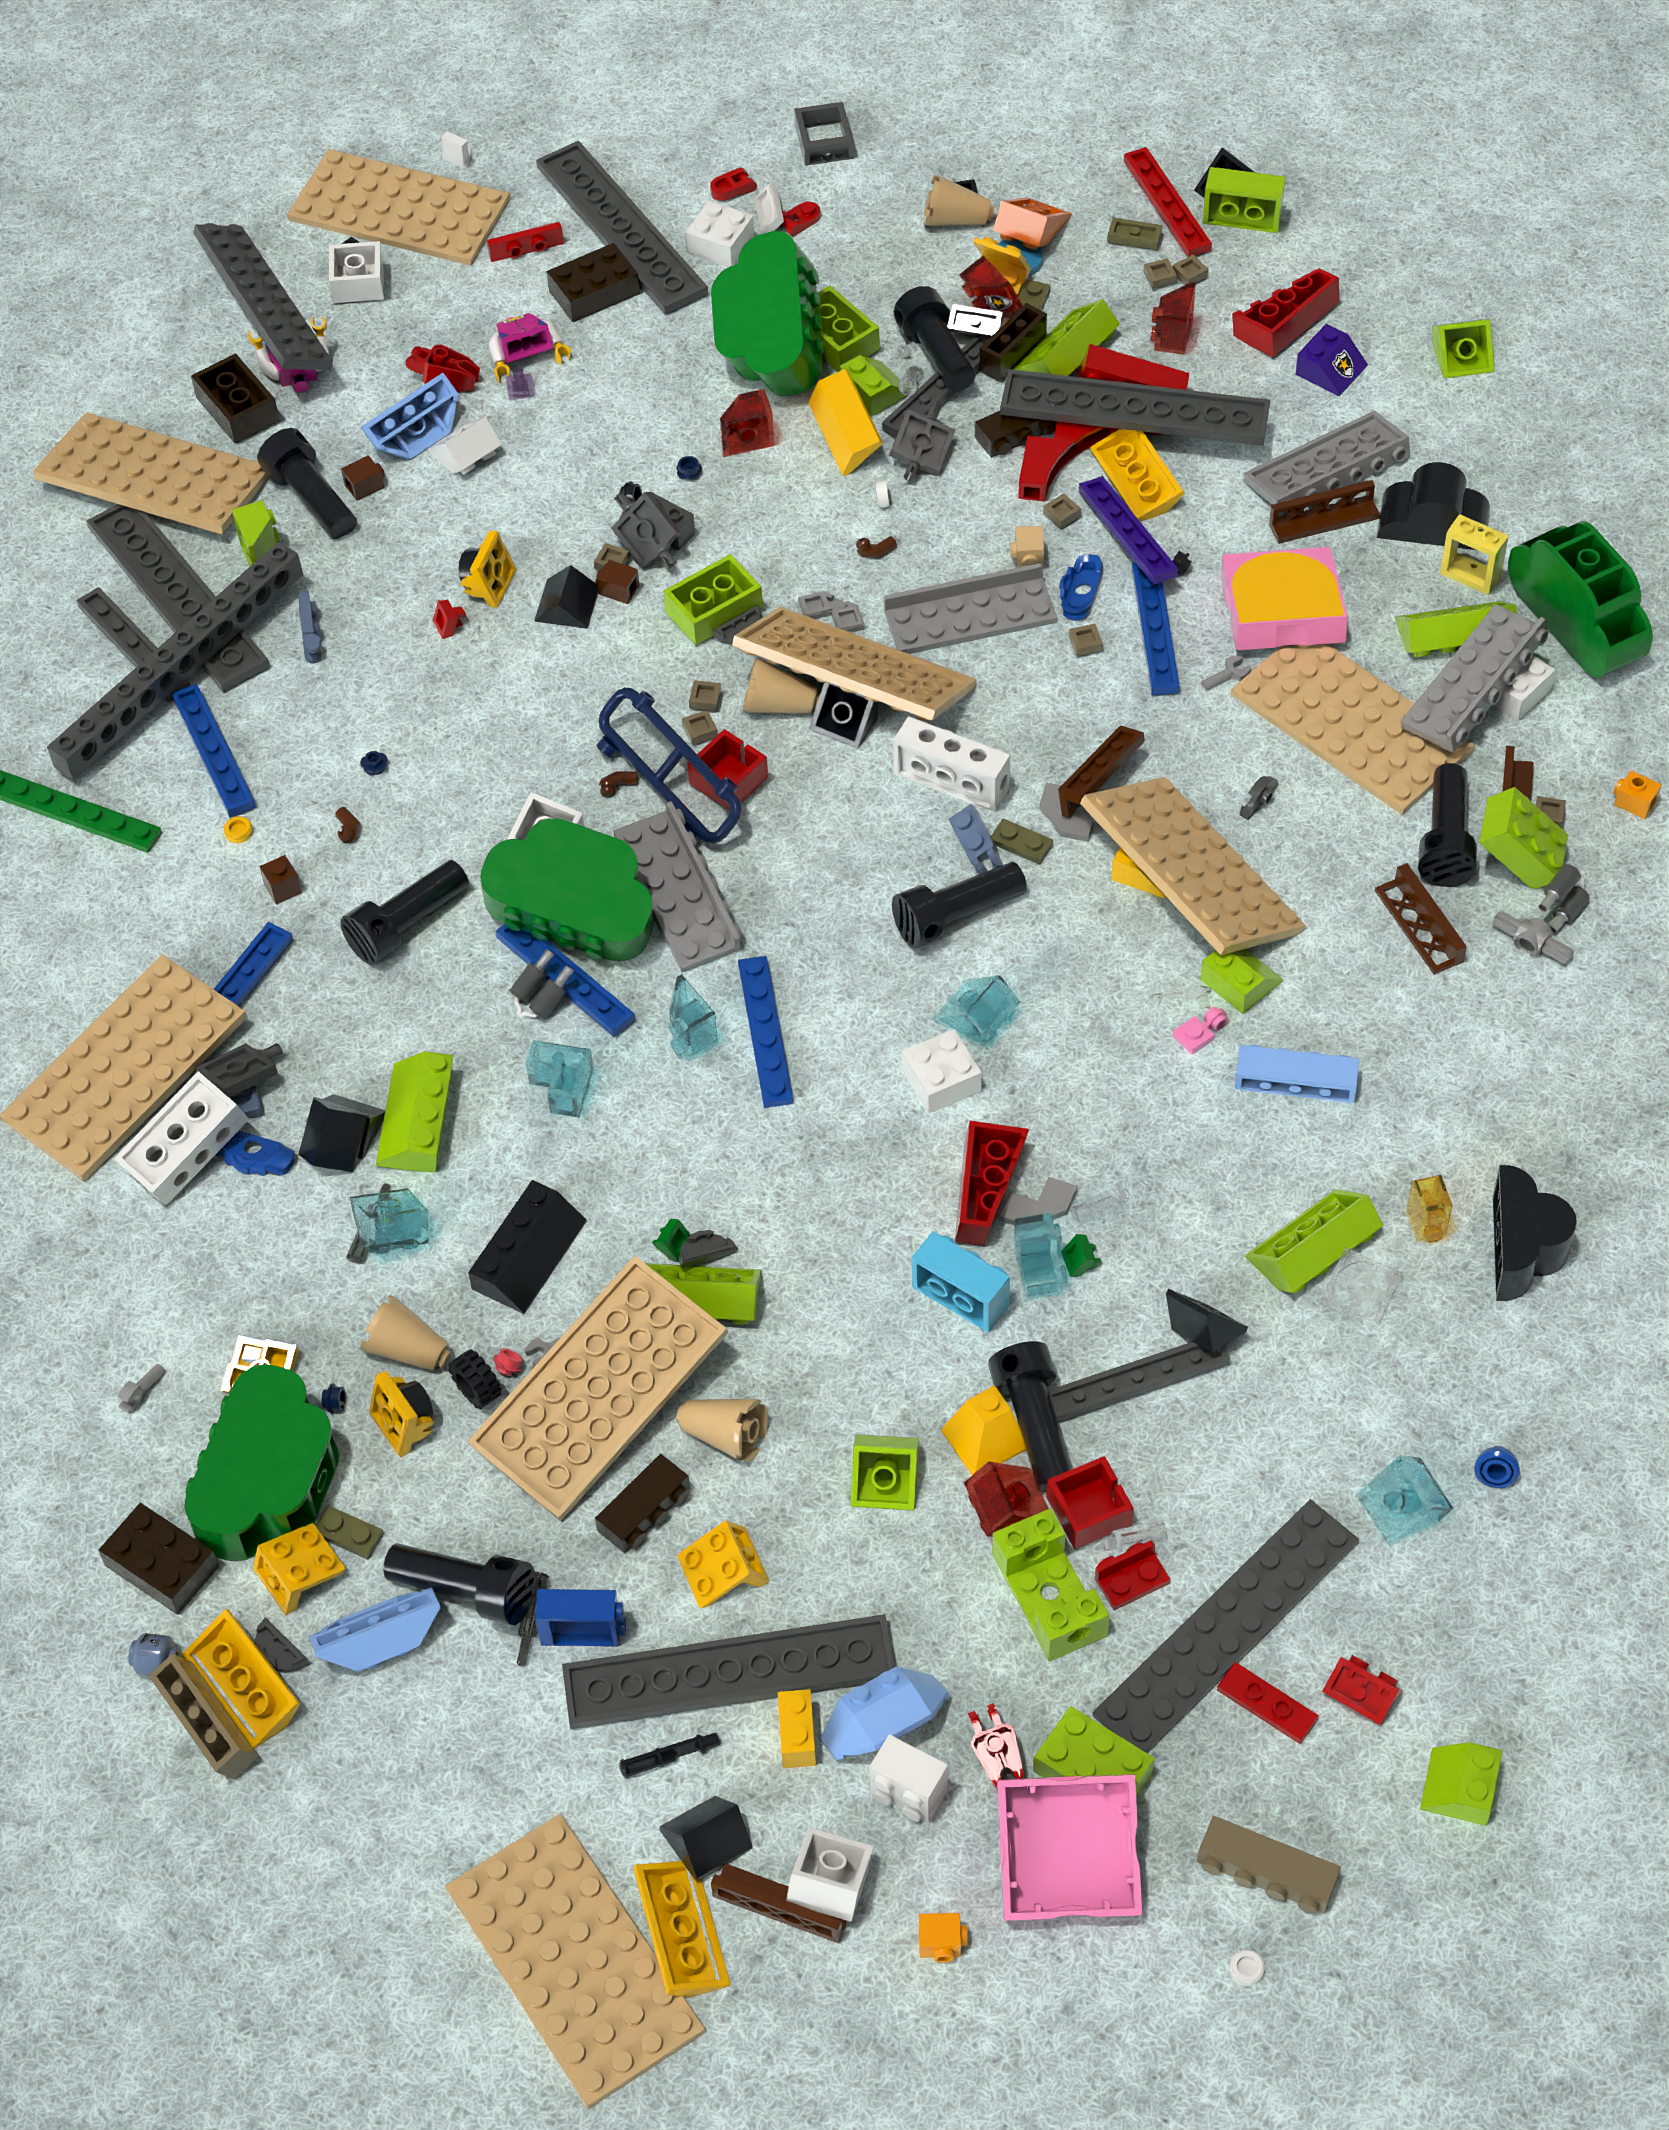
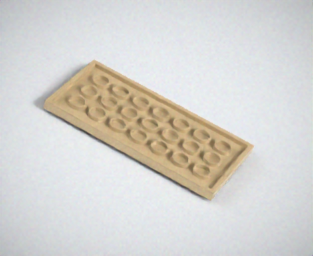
M328 149L288 212L287 218L288 221L373 242L380 241L381 244L471 266L509 202L510 193Z
M87 412L33 470L35 480L221 535L234 521L232 509L247 505L269 478L257 461Z
M781 606L734 635L732 646L741 649L744 654L758 655L766 658V661L771 664H782L790 667L791 671L795 673H806L814 676L819 682L838 685L843 691L862 694L870 701L886 703L896 711L910 712L915 714L918 719L924 721H933L974 690L977 680Z
M1329 644L1281 646L1231 689L1230 695L1401 815L1433 788V776L1437 767L1447 763L1459 764L1475 748L1472 742L1466 740L1464 744H1460L1452 753L1401 728L1400 721L1415 703Z
M1166 777L1083 796L1080 804L1220 955L1296 936L1303 932L1306 925L1297 917L1296 913L1279 898L1278 894L1261 879V876L1243 860V857L1226 842L1225 838L1208 823L1207 819L1191 805L1190 801Z
M162 954L0 1114V1120L85 1182L196 1070V1067L200 1066L248 1018L247 1014L242 1008Z
M634 1255L467 1442L559 1521H562L729 1332L726 1327Z
M558 1814L445 1885L447 1892L587 2109L598 2104L706 2033L705 2028L685 1998L666 1993L656 1955L561 1814Z

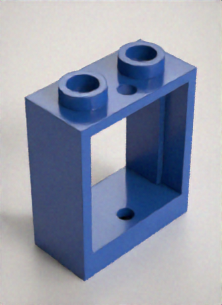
M537 1589L535 1621L541 1646L619 1647V1636L626 1635V1616H624L623 1602H618L616 1590Z

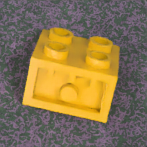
M984 237L983 240L975 238L973 243L982 255L972 279L1019 296L1032 269L1027 263L1026 258L1020 253L1021 250L1011 245H1007L1006 248L999 246L997 241L988 237Z
M727 1520L720 1523L677 1555L697 1604L701 1608L708 1607L742 1582L756 1587L763 1586L769 1582V1578L746 1527Z
M313 1523L258 1545L253 1564V1570L285 1616L297 1609L302 1591L340 1576L345 1571L344 1565Z

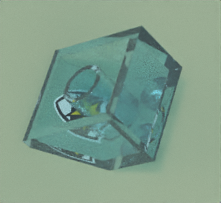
M682 974L677 976L669 1008L670 1024L668 1027L672 1034L670 1044L678 1056L683 1054L688 1062L718 1045L715 1012Z
M1001 975L966 979L932 1019L950 1030L955 1029L958 1035L971 1043L988 1042L997 1034L996 1029L1013 1016V1010L1020 1003V1000Z
M408 1188L350 1197V1204L360 1241L370 1253L385 1254L391 1249L397 1248L415 1249L418 1245L429 1243L428 1209Z
M1399 1455L1356 1494L1388 1546H1392L1436 1525L1454 1509L1421 1457Z

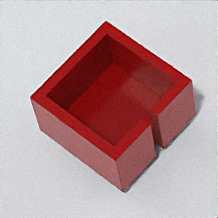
M726 729L721 731L697 754L721 780L727 777L738 786L734 794L741 803L768 778L767 756L749 744L744 747V741ZM688 762L689 784L730 811L729 804L714 792L715 789Z
M1105 1456L1047 1479L1046 1498L1074 1550L1132 1526L1134 1507L1121 1484L1117 1485L1118 1478Z

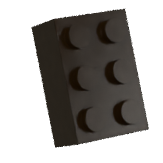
M611 243L546 271L550 294L572 322H576L640 294L638 273L615 243Z
M236 353L191 375L196 398L234 443L280 421L275 398Z
M141 1502L98 1549L107 1568L177 1615L219 1568L213 1550Z

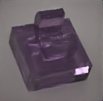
M522 368L514 369L513 376H506L509 401L535 397L531 373L523 374Z

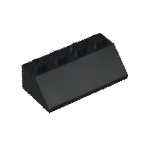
M531 1180L469 1270L468 1274L472 1290L525 1314L586 1224L587 1219L558 1191Z

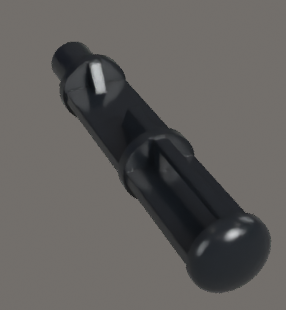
M716 1732L705 1736L698 1734L694 1738L660 1749L655 1748L654 1751L626 1760L621 1759L619 1769L622 1776L628 1779L629 1776L659 1766L664 1767L665 1764L675 1762L676 1758L696 1751L704 1754L707 1749L720 1745L719 1738Z

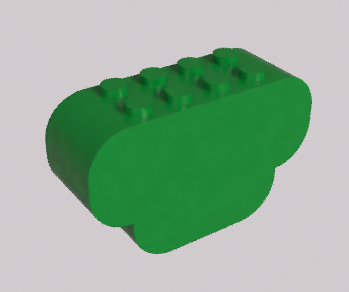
M771 231L750 239L740 251L738 264L724 269L714 280L711 288L714 342L720 354L731 362L735 370L742 377L752 381L763 380L772 393L779 396H791L807 391L818 381L822 373V353H824L825 347L820 336L823 323L818 311V307L821 306L820 296L816 284H819L818 273L813 263L792 237L782 231Z
M1580 521L1569 527L1562 525L1511 549L1508 560V572L1517 594L1538 618L1543 617L1547 620V628L1590 676L1600 678L1649 654L1653 632L1650 621L1640 606L1641 589L1638 579L1627 562L1592 524Z
M549 818L536 823L529 830L525 840L507 839L499 842L489 851L484 861L480 879L485 908L493 918L503 922L509 929L514 931H520L521 929L530 931L532 936L543 941L550 939L559 942L558 944L568 950L579 949L586 952L587 956L596 960L605 958L612 961H626L635 958L645 949L653 929L652 898L648 889L638 881L637 857L634 850L626 842L564 819Z
M265 1364L251 1367L240 1374L235 1380L229 1396H224L220 1407L221 1415L218 1422H214L210 1428V1441L207 1448L199 1454L196 1474L188 1480L186 1485L184 1506L195 1539L213 1550L216 1558L234 1562L250 1559L256 1555L258 1545L308 1524H314L339 1463V1451L333 1440L328 1416L319 1407L309 1404L305 1384L297 1373L274 1365Z

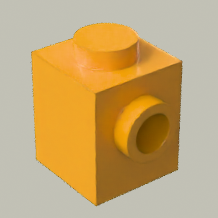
M1631 770L1625 779L1620 778L1614 788L1613 794L1616 795L1614 805L1645 819L1658 801L1662 784Z
M960 1913L919 1914L920 1958H933L936 1962L947 1963L953 1961L954 1957H961V1946H968L967 1925H960Z

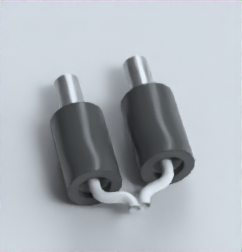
M1569 864L1563 865L1555 873L1553 879L1544 889L1546 897L1538 906L1542 912H1547L1553 903H1559L1553 910L1555 918L1549 925L1552 934H1555L1563 923L1571 924L1590 899L1584 886L1585 872H1579L1576 867Z
M548 949L545 950L536 964L529 962L509 990L516 996L514 1003L518 1008L516 1014L520 1018L524 1016L535 1018L539 1015L547 1019L567 992L563 986L574 970L566 965L555 981L550 978L529 1005V1008L535 1013L522 1012L519 999L527 1003L547 976L544 969L555 955Z

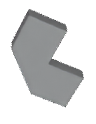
M825 591L798 597L802 614L813 619L832 616L837 628L851 633L865 630V624L858 605L849 601L845 603L835 599L834 595Z
M1046 782L1040 801V811L1050 820L1060 837L1088 842L1095 819L1088 813L1077 811L1070 818L1062 816L1058 788L1061 785Z
M1048 1177L1038 1201L1009 1192L999 1215V1221L1029 1230L1050 1219L1065 1216L1077 1192V1186Z

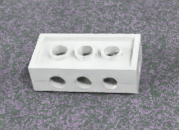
M909 716L893 739L894 774L993 812L997 810L1009 790L1010 755L1000 749L988 747L976 740L967 739L954 734L950 730L938 728L923 720H917Z
M198 1071L114 1159L164 1206H167L243 1127L249 1118L236 1103Z

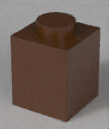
M369 455L341 468L344 486L356 501L384 488V470L379 463L375 464Z
M608 560L604 568L598 571L595 580L598 585L599 595L625 604L630 602L640 586L638 569Z
M286 855L259 866L264 886L276 905L302 893L297 873Z

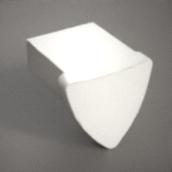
M446 131L441 137L442 159L467 168L471 160V149L468 141Z

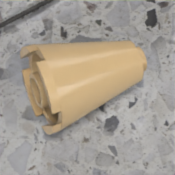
M933 175L931 180L933 190L928 192L924 217H927L923 225H985L987 220H992L994 206L990 205V199L940 175Z
M755 658L745 695L743 711L748 713L811 714L812 709H816L821 693H817V687L763 659Z
M389 1295V1304L383 1301L370 1321L366 1332L371 1334L368 1342L362 1340L360 1349L366 1353L435 1371L438 1366L443 1368L451 1355V1352L447 1350L449 1343L400 1300Z
M755 1398L687 1400L684 1405L679 1407L676 1420L682 1431L738 1460L750 1462L757 1456L760 1448H754L758 1437L765 1438L768 1425V1411L766 1405L760 1404L762 1401Z

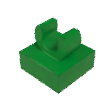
M670 1219L666 1226L659 1230L661 1234L657 1240L652 1241V1244L658 1251L664 1252L669 1260L679 1262L681 1246L691 1234L679 1219Z
M1076 1234L1061 1251L1070 1277L1081 1276L1087 1269L1092 1270L1101 1262V1258H1095L1093 1252L1096 1249V1245L1089 1243L1087 1235Z

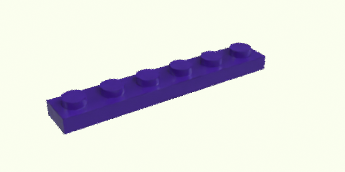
M1103 476L1079 483V493L1153 585L1178 577V567Z

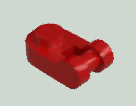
M739 167L714 178L710 182V192L714 199L725 201L743 193L748 194L755 191L757 184L752 178H748L749 175L744 168Z
M806 201L787 212L782 211L784 222L780 227L787 228V233L794 237L820 220L821 210L819 205Z

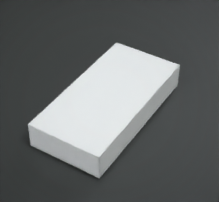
M770 183L754 198L761 234L775 231L784 222L777 186Z

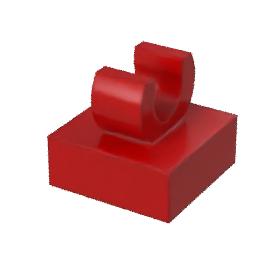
M448 599L438 600L432 621L442 639L453 636L455 628L463 626L460 618L466 617V613L462 607L452 608Z

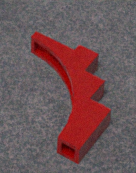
M1057 421L1054 438L1027 436L1019 478L1018 499L1045 502L1049 487L1056 475L1071 459L1119 429ZM1143 432L1147 435H1163L1160 433Z

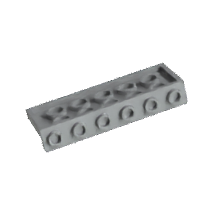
M1374 410L1245 472L1244 482L1271 504L1357 484L1409 458V436ZM1290 510L1280 512L1278 517L1285 516Z
M1041 563L884 596V613L897 650L908 654L1058 622L1057 614L1043 580V567Z
M1495 604L1400 721L1401 728L1453 753L1460 744L1462 745L1466 742L1469 732L1473 727L1482 722L1485 712L1489 707L1498 702L1506 686L1514 682L1522 666H1526L1530 662L1538 646H1542L1546 642L1549 635L1547 620L1540 617L1535 623Z
M672 801L666 803V811L613 831L615 838L626 842L634 850L638 863V881L648 889L652 898L653 917L681 972L739 951L740 940L743 939V934L738 923L733 924L730 918L731 910L727 901H722L718 894L720 889L715 877L710 878L706 871L708 870V864L704 855H698L695 849L697 844L691 831L687 832L684 827L685 819L682 811L675 809Z

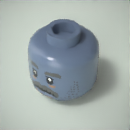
M143 1633L137 1640H133L130 1645L129 1665L133 1666L138 1675L148 1676L172 1653L180 1656V1650L175 1648L174 1641L170 1636Z

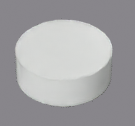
M886 480L877 481L876 490L879 507H890Z
M1242 1950L1232 1957L1230 1974L1238 1984L1253 1986L1264 1975V1961L1258 1953L1251 1950Z

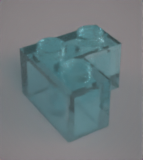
M533 1040L526 1062L529 1084L549 1087L547 1094L550 1113L579 1118L594 1069L591 1049Z
M1051 1212L1014 1219V1252L1026 1301L1063 1295V1284L1068 1283L1065 1265L1060 1266L1058 1258L1061 1257L1059 1244L1062 1241L1059 1223H1053Z

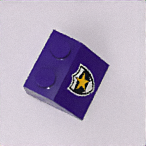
M1325 324L1297 354L1295 375L1340 397L1368 366V363L1348 334Z

